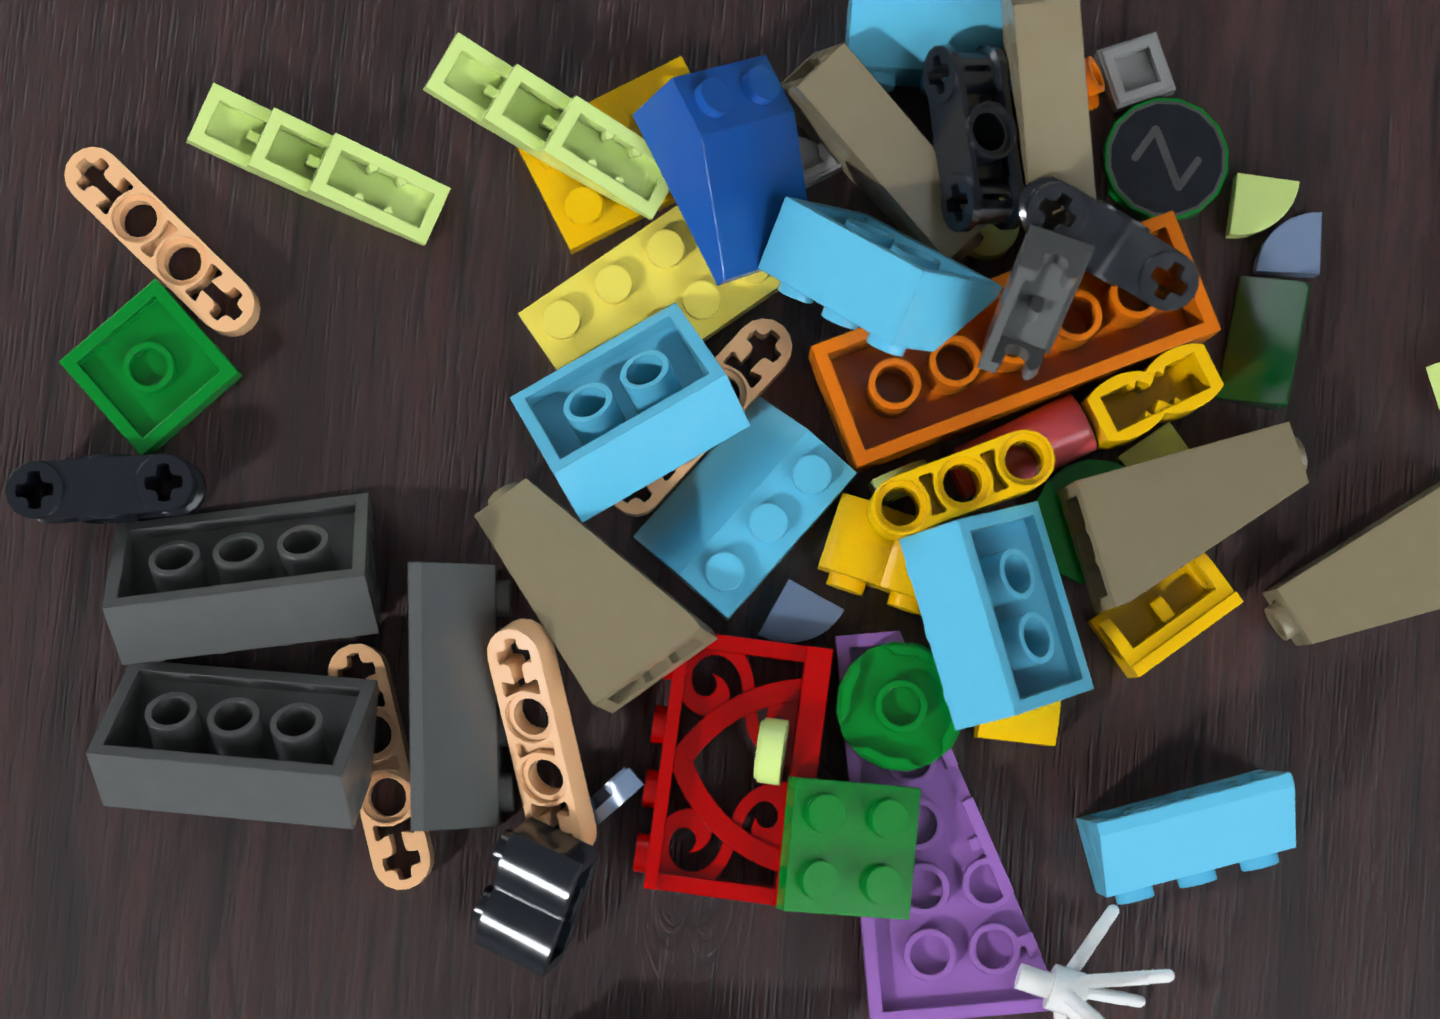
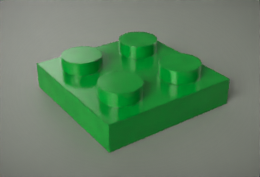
M156 278L59 361L140 455L154 454L243 376L167 288Z
M788 776L776 908L792 912L909 920L921 788Z

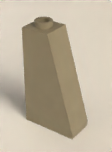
M1001 0L1003 52L1009 65L1008 82L1013 117L1017 127V145L1022 180L1026 186L1029 182L1039 177L1052 176L1063 180L1096 200L1080 0ZM1046 197L1040 202L1038 207L1046 215L1045 220L1050 217L1058 221L1065 211L1058 204V199L1052 201ZM1022 224L1025 232L1027 233L1028 229Z
M845 43L812 53L780 83L794 109L796 124L814 142L821 143L842 164V171L902 233L955 261H959L967 256L981 243L984 236L980 233V230L986 224L976 225L969 232H954L948 228L941 211V187L933 146ZM960 204L961 209L968 206V204Z
M1290 422L1080 479L1058 490L1059 500L1095 614L1129 603L1309 483L1306 474L1308 465L1307 454L1302 442L1294 436Z
M527 478L520 483L512 482L499 488L490 496L488 500L489 505L474 515L594 706L610 713L616 712L718 639L707 624L586 524L582 523L580 519L551 495Z
M1440 481L1263 591L1262 594L1270 605L1265 608V614L1276 633L1285 641L1291 638L1296 646L1309 645L1440 609Z

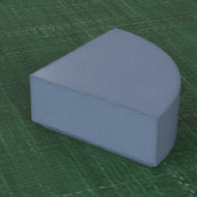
M1322 212L1298 215L1277 227L1258 250L1253 263L1252 275L1299 278L1317 277L1320 274Z
M788 579L758 636L780 643L807 641L824 633L835 624L844 612V609Z
M625 766L590 797L597 825L645 784V781L632 766L629 768Z

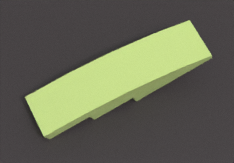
M459 32L454 36L423 88L425 92L528 154L649 220L654 218L669 192V188L643 137L576 95L570 98L519 64H516L514 67L510 66Z
M215 83L212 84L186 143L302 196L423 246L426 245L451 189L336 132L334 135L328 134L275 107L271 111Z

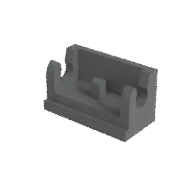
M1030 224L990 322L977 368L995 374L1002 365L1005 355L1013 354L1025 362L1022 369L1023 379L1030 380L1037 375L1044 353H1050L1093 254V245Z

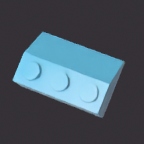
M849 0L845 44L887 93L894 91L895 86L920 87V93L927 95L923 85V66L928 52L934 46L950 45L956 51H975L981 45H996L1003 50L1001 0Z
M787 196L784 199L758 266L760 270L780 281L778 291L784 295L804 303L812 304L816 301L824 306L821 315L825 319L850 329H858L859 326L869 332L866 341L870 345L897 356H903L906 348L934 352L996 300L1002 288V285L867 213Z
M676 302L510 397L582 523L750 426L726 373Z
M760 396L744 412L750 426L713 447L633 536L634 539L726 621L732 617L841 495L857 474L854 469L810 430Z
M1038 501L958 519L899 539L906 562V570L913 585L925 626V634L932 649L943 687L944 699L949 707L955 730L1016 716L1094 689Z
M1258 769L1077 817L1076 822L1096 893L1106 898L1115 896L1117 905L1129 904L1155 896L1153 885L1177 879L1179 888L1193 887L1216 880V868L1239 863L1241 871H1252L1279 863L1277 852L1296 847L1295 785L1291 772Z

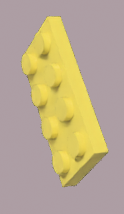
M676 205L519 312L518 315L554 368L558 370L675 302L703 342H705L778 292L780 281L761 271L717 286Z

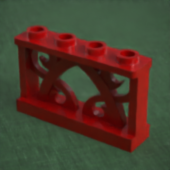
M715 634L718 638L716 641L662 678L671 680L668 706L656 704L651 734V743L663 744L660 769L647 768L642 807L654 809L651 834L638 833L633 872L645 873L643 886L645 889L752 902L776 907L788 781L781 782L780 786L764 784L755 788L740 801L731 819L707 791L693 761L715 736L743 717H745L748 734L755 747H757L760 729L757 711L768 707V718L782 717L785 720H789V733L784 766L789 767L788 776L817 778L833 649ZM711 655L725 657L738 670L743 693L730 699V691L726 682L718 675L713 674L717 682L715 692L710 696L697 694L692 684L694 667L699 661ZM745 655L803 663L801 679L784 680L755 688L753 673ZM684 702L691 711L705 717L677 745L682 704ZM674 773L680 789L692 808L677 810L667 817ZM761 801L773 804L778 812L777 821L773 826L768 828L762 827L757 822V817H755L751 827V834L742 828L746 816L755 804ZM685 827L691 829L695 834L696 842L689 852H696L705 847L713 832L723 841L715 859L708 866L698 871H686L678 867L669 853L670 839L677 829ZM733 850L763 867L776 871L774 886L718 879L717 877L727 865Z

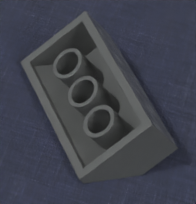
M369 493L117 524L102 609L122 665L160 662L169 659L224 654L233 651L288 646L297 643L352 638L379 633L381 588Z
M408 562L411 831L500 826L504 824V812L515 810L514 772L504 773L503 747L509 746L488 663L487 647L490 639L502 629L501 618H512L513 593L511 579L501 580V569L496 565Z
M169 662L129 664L86 752L102 804L108 807L354 830L372 776L379 694L378 682L371 679Z

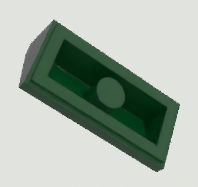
M1240 276L1238 278L1219 374L1224 386L1215 396V399L1275 412L1287 406L1308 303L1310 283Z

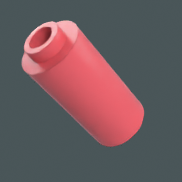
M1067 393L954 448L953 451L955 454L1008 433L1027 429L1043 435L1053 447L1055 455L1054 471L1095 451L1097 443L1084 411L1070 393ZM1016 446L1010 447L1006 451L1005 464L1013 476L1020 479H1030L1034 476L1037 464L1035 457L1029 450ZM950 470L951 478L962 498L966 500L972 496L975 497L976 483L973 477L964 470Z

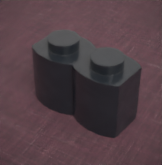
M533 817L527 819L514 830L507 829L498 840L491 858V863L497 866L494 886L490 884L485 888L473 912V920L479 922L475 944L542 977L547 975L562 960L568 948L579 917L580 905L587 893L596 869L600 849Z

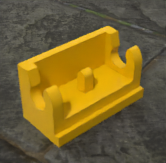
M1204 552L1129 603L1099 612L1088 620L1087 623L1126 677L1138 678L1244 601L1232 589L1213 561Z

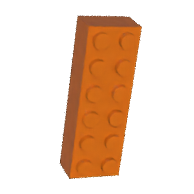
M1173 210L1140 222L1150 229V234L1180 251L1193 261ZM1157 266L1150 278L1154 279L1157 284L1168 287L1172 283L1174 276L1167 270ZM1085 270L1049 354L1044 353L1037 375L1030 380H1025L1022 377V369L1025 362L1013 354L1005 355L1002 365L995 374L977 368L990 322L1011 271L991 278L992 281L1002 285L998 298L934 352L906 348L903 356L889 354L870 345L866 341L869 332L858 328L812 345L808 360L848 464L858 474L1059 398L1067 393L1075 392L1118 374L1149 364L1172 348L1185 344H1202L1218 333L1221 328L1200 276L1199 287L1195 297L1186 306L1177 310L1163 311L1152 307L1118 285L1113 287Z

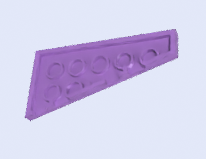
M889 631L835 636L839 684L849 665L868 649L893 641L904 642L901 632ZM844 739L847 781L921 788L909 920L860 917L869 1019H964L1050 1011L1043 1008L1042 997L1014 988L1016 975L1021 963L1045 971L1048 970L1041 957L1042 954L1033 933L1030 931L1016 900L1012 885L975 801L971 797L952 749L948 750L932 764L925 765L924 767L911 771L882 769L859 757Z

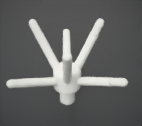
M1111 904L1093 926L1066 967L1055 964L1051 972L1021 963L1016 975L1014 988L1042 997L1043 1008L1053 1011V1019H1105L1086 1002L1087 999L1140 1008L1146 1003L1144 996L1108 989L1107 987L1169 983L1174 980L1175 973L1170 969L1100 974L1081 972V969L1119 914L1118 906Z

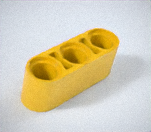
M1018 430L891 477L880 484L869 500L867 509L869 523L874 531L883 538L896 541L1027 494L1045 482L1053 472L1055 463L1053 447L1047 438L1036 431ZM1010 447H1023L1033 454L1036 459L1037 468L1032 478H1016L1008 471L1005 464V455ZM960 469L968 472L973 477L976 483V493L972 501L961 503L948 497L943 486L946 472ZM892 492H901L909 496L916 508L913 522L909 525L898 526L887 521L881 508L884 496Z

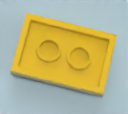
M682 56L588 103L643 137L633 114L671 78L689 74L690 71ZM518 148L571 254L646 218ZM670 190L658 211L675 203Z

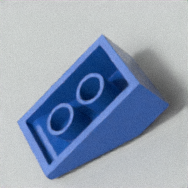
M766 55L673 77L633 114L717 286L761 272L762 270L758 266L785 197L807 201L794 109Z

